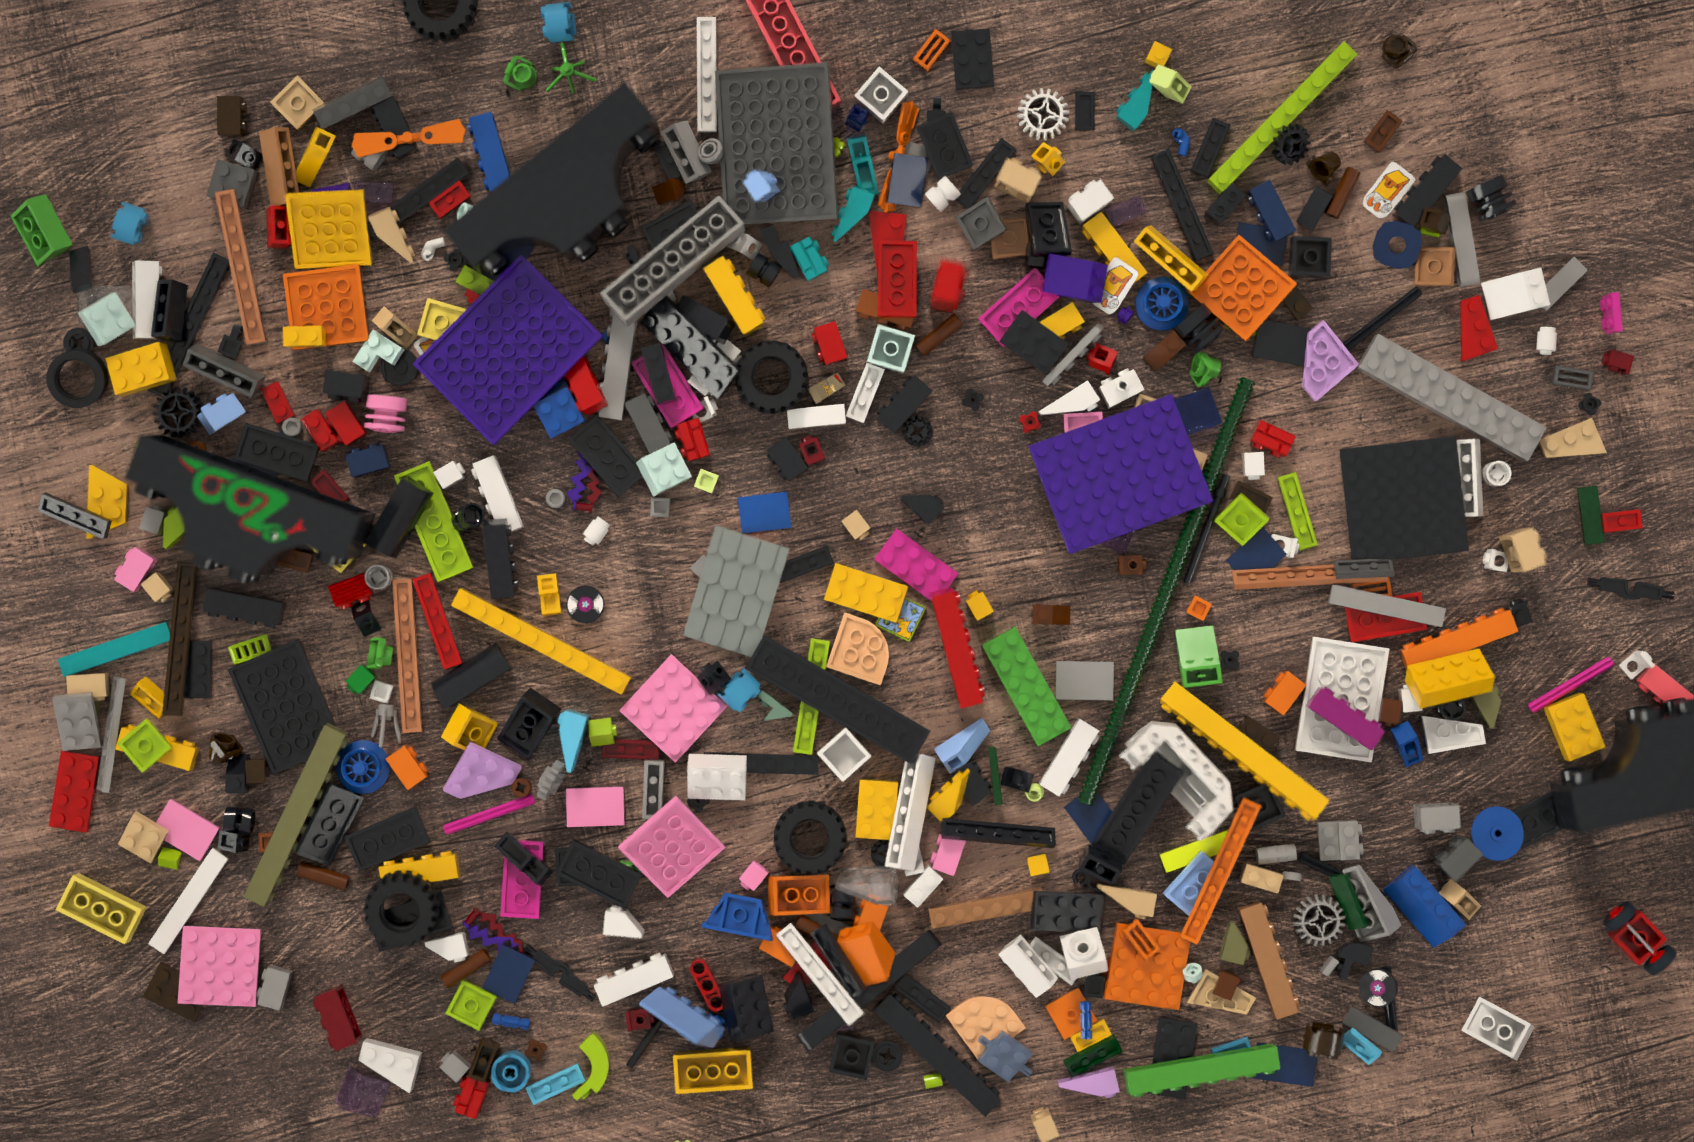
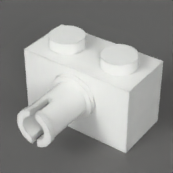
M1127 368L1118 373V378L1112 380L1109 377L1101 382L1102 386L1098 389L1108 408L1144 390L1134 369L1129 371Z

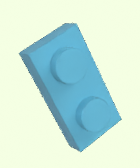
M1353 1027L1344 1034L1343 1044L1368 1065L1380 1057L1382 1051Z

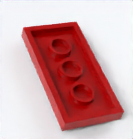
M878 240L877 317L916 318L917 241Z
M1421 592L1391 596L1423 603ZM1344 607L1350 642L1427 630V625L1424 623Z
M61 751L48 827L88 832L100 756Z

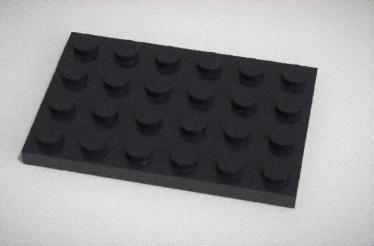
M300 639L228 669L272 775L307 761L324 725L330 723L336 726Z

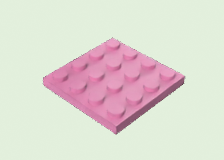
M671 654L619 711L676 762L726 709L727 705L714 693L710 695L696 676Z
M677 796L618 846L625 856L667 898L725 849L724 844Z
M183 926L178 1004L256 1007L262 929Z

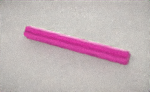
M1606 657L1528 704L1529 709L1532 713H1536L1613 667L1612 659Z
M530 794L445 824L443 829L446 835L533 805L535 800L533 795Z

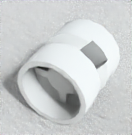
M946 176L937 182L938 187H932L925 193L940 212L949 205V200L954 201L961 195Z
M1503 461L1487 463L1481 470L1482 480L1488 486L1505 485L1511 478V469Z

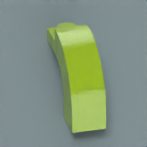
M595 1031L579 1045V1048L591 1061L592 1072L590 1077L573 1092L572 1096L576 1101L580 1098L584 1100L592 1092L590 1089L597 1093L603 1086L609 1073V1052L606 1044Z

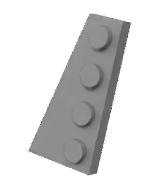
M1098 322L1042 382L1046 386L1050 383L1055 385L1062 378L1059 374L1064 369L1068 371L1075 364L1073 362L1075 357L1078 355L1081 358L1089 350L1086 346L1090 342L1094 344L1102 336L1100 332L1104 327Z

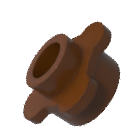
M535 1039L529 1040V1047L525 1050V1056L541 1061L543 1059V1051L547 1048L546 1044L537 1042Z

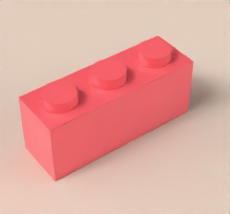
M1657 665L1653 668H1646L1636 680L1640 683L1638 687L1645 693L1650 691L1655 695L1653 699L1660 705H1663V701L1676 698L1694 699L1692 693Z

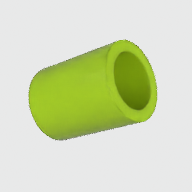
M940 1073L924 1075L926 1089L943 1086Z

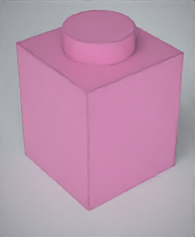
M753 860L739 879L742 881L740 884L748 891L750 889L754 891L769 871L756 860Z

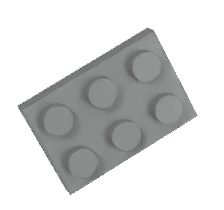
M92 692L53 696L52 701L63 751L100 748L102 746V739Z

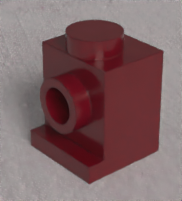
M1612 349L1604 353L1601 364L1609 367V371L1616 373L1621 371L1620 375L1625 376L1630 373L1634 356Z
M810 435L801 439L802 443L799 446L808 466L825 459L817 437L813 438ZM810 446H813L815 448V452L813 454H810L808 452V448Z
M644 1008L629 1009L625 1012L628 1032L651 1028L652 1023H655L654 1015ZM637 1017H643L644 1021L642 1023L637 1022Z

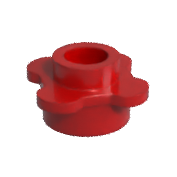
M1034 411L1026 416L1021 415L1019 418L1025 433L1041 428V423L1037 419L1038 414Z

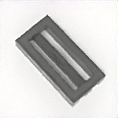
M1559 365L1554 366L1555 371L1553 373L1552 385L1587 391L1591 390L1594 371ZM1559 370L1589 375V377L1582 378L1559 374ZM1558 378L1586 382L1587 386L1558 381Z

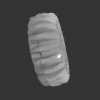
M1314 894V901L1309 896L1306 897L1307 904L1301 901L1300 903L1304 907L1302 909L1296 907L1300 914L1293 915L1294 918L1299 919V921H1294L1293 925L1300 926L1295 930L1296 933L1302 932L1300 938H1306V943L1308 944L1313 940L1314 946L1318 945V941H1320L1321 946H1325V940L1332 944L1331 937L1338 940V936L1335 935L1336 932L1343 933L1339 926L1345 927V923L1340 922V920L1346 918L1345 915H1339L1343 912L1342 908H1337L1339 903L1337 901L1332 903V897L1326 900L1324 894L1321 895L1320 900L1317 894ZM1320 905L1328 906L1332 910L1333 915H1323ZM1314 907L1313 915L1305 919L1306 913ZM1319 915L1321 918H1325L1322 921H1320V926L1317 922H1313L1315 920H1318ZM1334 921L1332 928L1324 934L1326 925ZM1305 925L1315 926L1318 935L1310 934Z

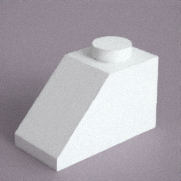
M465 932L425 942L427 948L448 961L453 959L454 962L466 960L465 957L470 954Z

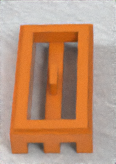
M935 29L912 60L928 72L951 40ZM938 35L939 38L937 39V41L927 52L924 58L920 60L919 57L922 55V53L925 51V49L928 47L931 41L935 38V36ZM944 40V44L940 47V49L937 51V53L934 55V57L931 59L928 65H926L925 62L927 61V59L937 48L940 42Z
M1388 578V581L1351 584V588L1356 589L1359 586L1386 582V586L1363 589L1362 591L1375 592L1387 590L1388 593L1381 595L1392 596L1390 578Z
M1135 919L1133 923L1127 925L1128 927L1121 930L1145 961L1160 950L1138 919ZM1135 926H1138L1141 932L1145 935V937L1154 947L1153 950L1149 948V946L1146 944L1143 938L1139 935V933L1134 928ZM1130 930L1133 932V934L1136 936L1139 942L1146 949V951L1148 952L1147 955L1143 952V950L1139 947V945L1136 943L1133 937L1129 934Z

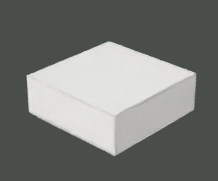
M375 680L369 698L389 704L394 685Z

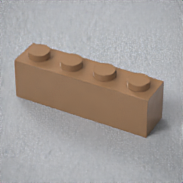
M273 127L259 132L270 204L286 206V193H299L289 128Z

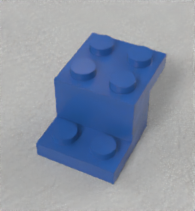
M564 377L534 406L551 439L585 422L582 413L576 406V399L571 394Z

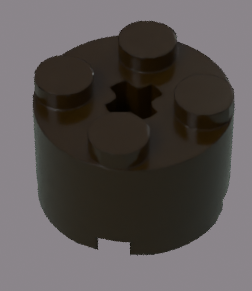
M1313 1022L1312 1026L1307 1023L1303 1048L1308 1051L1307 1054L1309 1056L1319 1057L1320 1054L1327 1056L1329 1059L1337 1060L1342 1052L1345 1030L1340 1027L1339 1031L1335 1030L1334 1025Z

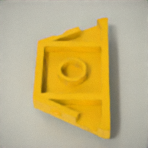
M89 465L87 510L112 520L110 530L127 523L129 484L94 465ZM86 532V539L95 537V535Z

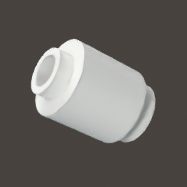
M1540 327V331L1537 333L1536 350L1540 351L1541 355H1551L1552 352L1556 351V328Z
M597 517L595 520L593 519L583 533L586 536L584 540L592 546L595 543L599 545L609 531L610 524L600 517Z

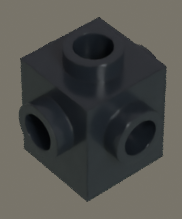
M718 661L712 665L707 663L700 669L702 673L696 677L710 695L731 680V677Z

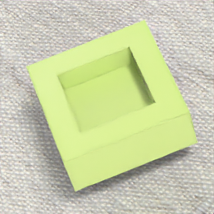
M700 469L694 487L713 493L719 475Z

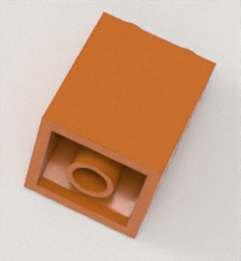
M874 922L862 923L840 930L837 942L864 984L868 986L888 981L896 953Z

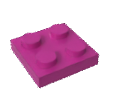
M1619 292L1602 296V300H1600V310L1603 311L1604 319L1601 321L1602 330H1605V335L1623 331Z

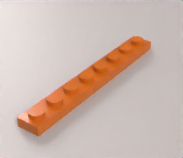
M1243 797L1180 937L1198 945L1261 808L1260 804Z

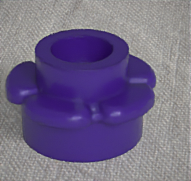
M1123 307L1118 313L1119 323L1121 322L1125 325L1134 314L1130 307L1127 309Z

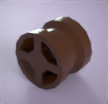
M521 777L512 783L511 789L515 796L525 797L531 792L532 784L529 779Z

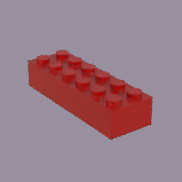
M941 259L930 309L951 314L953 309L957 310L967 270L963 269L964 264Z
M952 587L931 592L930 596L959 706L962 709L983 703L982 698L985 697V692L982 684H978L977 681L981 677L977 665H973V660H976L972 646H968V642L971 641L969 631L963 627V623H966L964 612L958 608V605L961 604L959 593L954 591Z

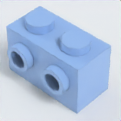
M754 170L746 176L748 179L743 181L754 200L758 202H765L780 192L776 185L777 180L772 173Z
M225 393L216 399L217 403L213 405L208 403L200 408L202 412L197 417L209 435L236 420L246 412L234 393L228 396Z

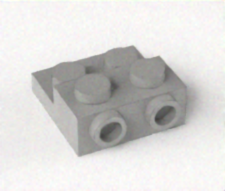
M1357 820L1317 822L1320 861L1360 859V855H1363V844L1359 843V836H1362V826L1358 824Z

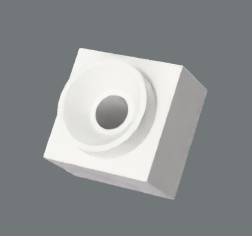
M1097 927L1060 936L1070 980L1108 971Z

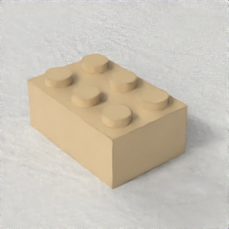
M1007 158L994 187L1025 203H1029L1042 176L1039 175L1037 169L1033 167L1026 168L1022 166L1021 161L1015 158L1011 160Z
M1533 527L1520 528L1498 536L1511 572H1526L1546 564V553L1543 548H1540L1538 543L1540 537Z

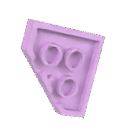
M1324 320L1307 332L1302 387L1315 402L1359 365Z
M470 742L443 787V791L462 799L511 785L522 768L520 764Z

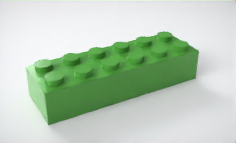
M1015 626L981 644L1037 746L1072 728Z

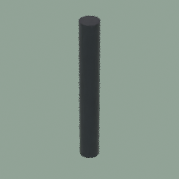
M657 1018L627 1062V1066L630 1068L634 1067L664 1023L662 1020Z

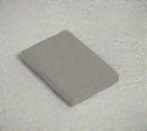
M1056 661L1055 699L1113 700L1114 662Z

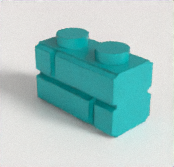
M810 236L790 246V250L807 282L827 273V267L830 266L826 257L820 256L818 250L821 248L817 240H812Z

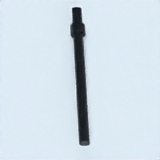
M1223 474L1220 484L1213 494L1215 496L1183 581L1187 584L1192 582L1221 500L1225 498L1227 492L1225 490L1230 479L1228 475Z

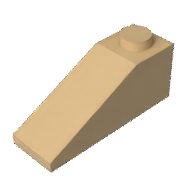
M1097 883L1096 887L1129 912L1135 914L1136 918L1146 919L1147 916L1153 917L1157 894L1150 891L1118 886L1112 887Z

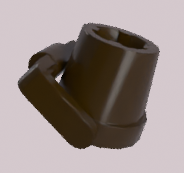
M1391 35L1382 44L1383 55L1381 57L1392 67L1398 69L1413 57V54L1417 51V45L1405 35ZM1408 44H1409L1412 48L1407 51Z
M1327 152L1318 157L1313 155L1306 165L1317 180L1328 186L1334 180L1333 174L1340 167L1341 160L1335 152Z
M213 733L211 735L210 760L217 763H226L228 759L238 757L243 751V747L234 735L225 733Z

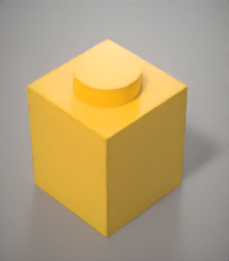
M1155 41L1145 63L1155 68L1158 65L1164 66L1172 49Z
M976 590L967 595L969 599L966 600V603L976 621L994 612L983 591L978 593Z

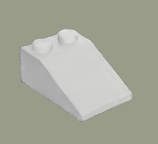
M1541 268L1481 283L1490 320L1550 305Z
M1479 997L1461 1031L1517 1061L1535 1027Z

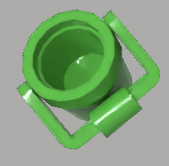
M513 56L504 72L503 83L520 92L523 89L531 88L537 81V72L532 67L534 63L520 56ZM517 59L520 60V61H522V62H524V63H520V64L515 65ZM511 75L515 85L508 82Z
M1197 352L1195 354L1190 375L1197 387L1205 386L1211 378H1217L1221 368V361L1208 356L1207 353Z
M375 637L370 639L366 669H380L382 666H391L393 647L385 645V638Z

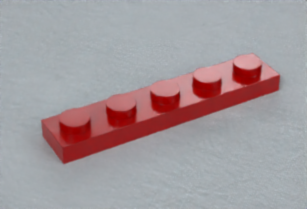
M428 573L412 579L443 669L462 664L463 662L432 574Z

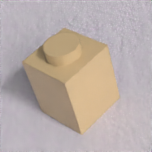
M857 510L841 521L855 540L857 538L862 540L870 534L868 532L870 529L869 525Z
M155 572L141 584L154 602L162 601L163 603L172 596L170 593L174 591L160 572Z

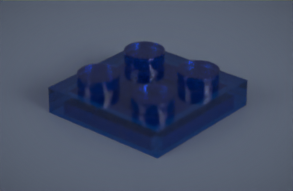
M1209 387L1174 400L1188 435L1222 423Z

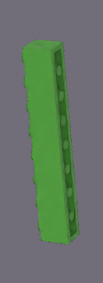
M1270 1043L1250 1048L1123 1069L1126 1092L1133 1097H1141L1147 1092L1152 1094L1162 1093L1164 1089L1176 1091L1182 1089V1086L1187 1085L1189 1087H1198L1200 1083L1216 1084L1222 1079L1233 1081L1237 1080L1239 1076H1245L1246 1078L1255 1077L1256 1073L1273 1074L1275 1070L1280 1069L1277 1046Z

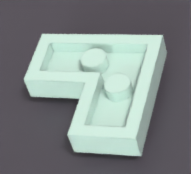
M372 330L368 341H365L352 362L371 372L380 357L395 366L405 349L377 331Z

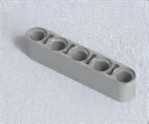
M1464 192L1444 195L1445 213L1451 217L1448 225L1451 247L1456 248L1455 272L1458 286L1462 288L1479 285L1480 276L1466 195Z

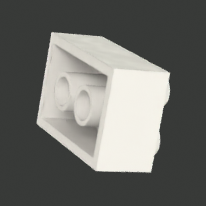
M689 754L687 767L688 799L745 800L747 756Z

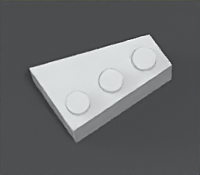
M367 1038L363 1041L359 1061L410 1093L414 1088L423 1052Z

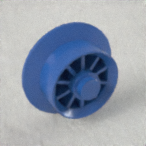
M1156 277L1148 280L1141 286L1135 299V309L1138 317L1146 326L1155 330L1163 331L1176 327L1184 320L1189 308L1188 295L1183 286L1176 280L1168 277Z
M368 740L355 741L347 745L339 754L341 758L336 766L339 780L348 790L359 794H367L378 790L386 782L390 772V765L386 760L388 757L386 752L378 744Z
M1490 807L1481 811L1474 819L1471 828V838L1473 844L1484 854L1485 858L1501 861L1511 858L1518 852L1523 843L1524 830L1520 819L1511 810L1504 807Z

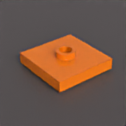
M1079 987L1045 1005L1064 1040L1082 1030L1080 1002L1086 1000ZM1090 1010L1093 1024L1097 1022V1019L1092 1010Z

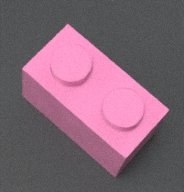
M134 547L127 552L125 556L127 560L123 566L120 565L115 572L117 576L114 580L129 590L138 592L142 587L141 584L146 580L158 559L141 548Z
M939 834L936 845H938L937 852L932 853L929 862L932 864V869L954 876L966 841L941 839V834Z

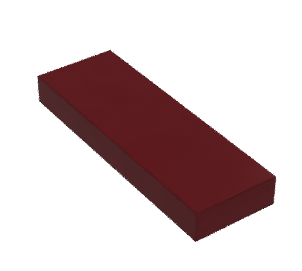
M614 739L615 744L602 745L601 758L659 760L660 748L651 740Z

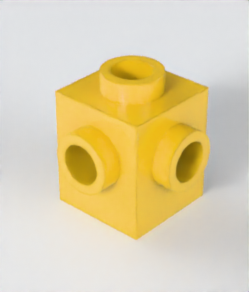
M1044 142L1031 155L1032 159L1038 164L1036 168L1041 173L1045 174L1047 172L1051 176H1054L1065 163L1061 157V151L1054 146L1052 148Z

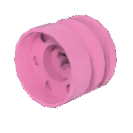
M367 395L366 408L374 410V414L365 415V418L373 419V423L365 422L364 428L383 433L404 432L405 427L396 425V422H405L406 420L398 417L397 412H406L407 399Z

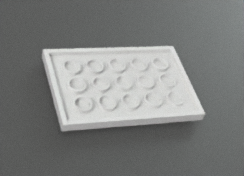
M1312 636L1305 681L1306 687L1303 693L1295 744L1296 751L1372 762L1373 750L1367 749L1307 708L1306 704L1318 687L1324 689L1326 686L1335 692L1334 697L1339 700L1342 697L1351 703L1350 708L1353 710L1358 708L1367 714L1366 719L1369 721L1374 719L1378 722L1389 648Z

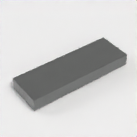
M1392 559L1334 561L1336 579L1394 577Z
M1353 1005L1342 1022L1394 1052L1403 1034Z

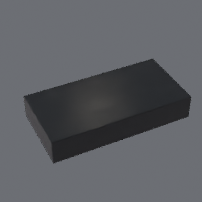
M1076 91L1075 131H1094L1095 92Z

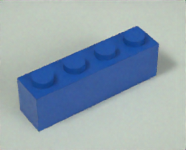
M487 112L470 117V123L467 125L470 135L474 134L476 142H473L475 153H479L481 158L478 164L481 172H485L486 179H483L485 188L491 192L511 174L492 112Z

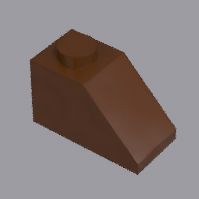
M1173 330L1143 358L1156 372L1187 344Z
M1032 604L1031 624L1070 625V606Z

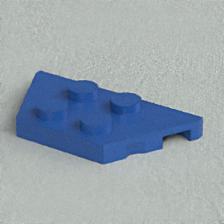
M725 893L720 899V903L711 911L710 917L702 924L703 928L773 941L764 900Z

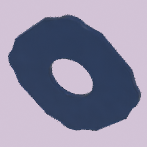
M1400 221L1384 222L1377 230L1373 243L1374 258L1383 265L1393 268H1410L1418 259L1422 246L1421 232L1414 226ZM1393 237H1401L1405 240L1406 248L1403 252L1394 253L1390 250L1389 241Z

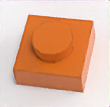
M1194 595L1186 613L1204 621L1212 604Z

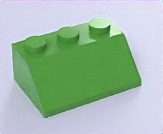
M46 194L27 199L11 215L37 266L65 253L72 246L71 239L64 230L61 220L56 215L52 203L48 200Z

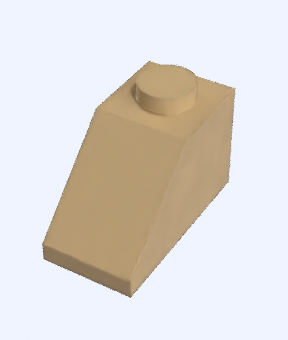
M383 307L372 320L382 331L405 349L418 336L414 330L386 307Z
M1452 879L1444 884L1439 892L1449 904L1468 920L1481 907L1465 889Z

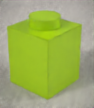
M611 718L588 720L589 739L592 747L615 744L614 736H617L616 724H612Z

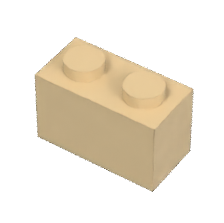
M109 673L66 676L67 694L92 692L94 701L105 700V696L111 695Z
M1244 862L1239 881L1279 893L1284 875Z
M1041 1107L1034 1110V1114L1030 1116L1040 1141L1047 1142L1058 1137L1059 1133L1049 1109Z

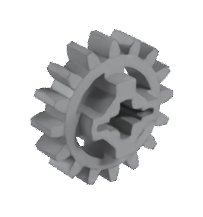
M556 760L552 767H546L537 785L540 787L537 797L545 801L550 793L555 795L565 776L562 773L565 767L564 763Z

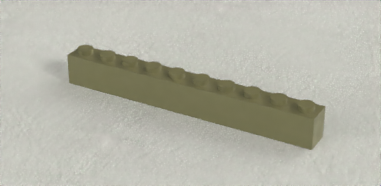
M330 723L324 725L243 896L244 898L263 907L268 902L272 903L276 895L274 889L276 885L280 886L284 876L282 872L284 868L288 869L292 862L290 858L292 851L295 852L300 842L298 838L300 834H304L308 826L306 822L309 817L312 818L316 807H314L316 801H320L325 792L322 788L325 783H329L333 775L330 771L333 765L337 766L341 758L338 754L341 748L345 749L349 741L346 738L349 732Z

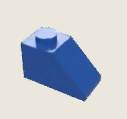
M1408 721L1390 729L1393 741L1406 768L1424 760L1418 737Z

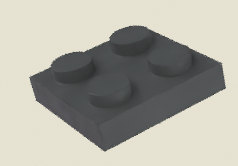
M989 197L984 198L955 217L973 250L979 249L1007 231L1005 224Z

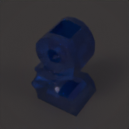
M854 104L846 118L845 125L860 132L870 115L869 111Z

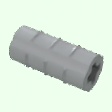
M1295 844L1274 845L1256 848L1255 850L1258 865L1297 860Z

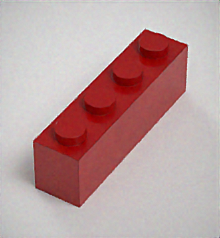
M584 355L563 377L566 380L568 379L570 383L568 388L571 394L577 398L575 402L580 412L583 411L589 416L608 406V403L586 355Z

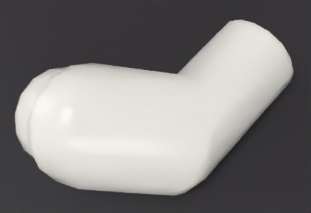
M441 237L427 241L421 252L422 258L430 261L437 248L446 246L444 238Z

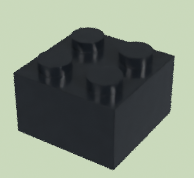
M1302 236L1290 238L1288 276L1323 279L1330 277L1332 238Z
M326 370L323 393L333 400L342 401L343 397H346L347 401L362 403V400H366L368 395L370 377Z
M1260 783L1232 795L1238 808L1243 797L1261 805L1250 832L1286 816L1278 797L1269 791L1270 787L1264 783L1263 785Z
M837 1031L829 1072L867 1080L875 1039Z

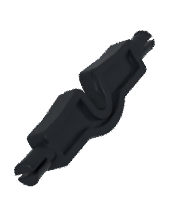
M1600 577V580L1588 578L1587 580L1591 581L1587 582V586L1598 587L1600 591L1617 593L1620 597L1628 600L1640 598L1654 600L1667 598L1673 600L1674 596L1670 595L1675 594L1674 592L1663 590V587L1639 581L1635 583L1633 591L1629 592L1627 579Z
M529 944L523 949L532 956V959L535 960L534 963L549 976H553L557 970H562L563 975L559 983L577 996L581 997L583 995L591 1002L597 996L587 989L588 985L574 975L572 968L564 961L553 959L543 950L539 949L537 951Z

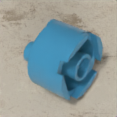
M570 2L546 4L544 7H541L542 18H545V26L542 28L543 35L551 43L575 40L572 35H576L575 15L571 14L569 10L573 8Z
M122 202L121 205L124 207L123 209L119 208L112 226V229L115 230V235L111 234V238L131 245L140 244L144 233L141 232L142 227L148 224L150 215L146 213L144 208Z
M744 667L741 668L742 673L737 671L731 677V680L723 685L725 688L723 692L719 690L717 693L733 711L737 710L738 712H741L746 707V702L750 697L754 699L761 691L759 687L760 682Z
M517 1050L501 1054L494 1062L491 1070V1078L494 1085L499 1090L506 1092L521 1090L527 1084L532 1074L530 1060L525 1054ZM509 1068L515 1070L514 1074L508 1073Z

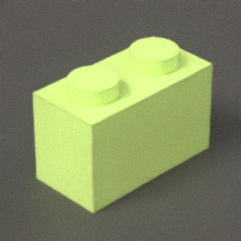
M1161 65L1156 67L1149 81L1164 97L1182 104L1192 87L1177 71Z

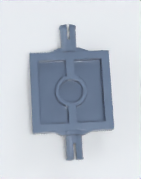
M1002 1030L991 1041L984 1035L978 1038V1042L985 1046L984 1052L978 1058L979 1062L1001 1078L1009 1082L1019 1071L1027 1077L1032 1074V1069L1025 1066L1026 1061L1033 1055L1032 1051Z

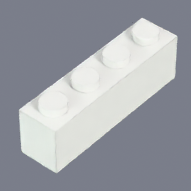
M135 260L132 262V320L136 325L132 328L133 339H157L151 337L157 282L162 277V267L159 266V261Z
M1480 439L1457 440L1465 517L1483 516Z
M493 455L473 463L474 468L471 471L475 480L478 479L481 486L478 489L482 498L486 497L488 502L485 505L488 514L493 515L494 519L507 518L508 524H511L512 532L523 528L524 525L497 457Z
M1078 718L1041 778L1039 785L1059 797L1061 793L1065 794L1070 786L1068 784L1070 778H1075L1080 770L1078 765L1081 760L1084 762L1090 753L1087 750L1090 745H1095L1100 737L1098 735L1099 730Z
M660 952L650 956L649 961L644 963L643 960L637 961L632 964V968L627 970L625 967L614 971L615 975L608 977L604 975L597 978V982L593 986L602 1007L674 977L675 974L666 953L663 955Z

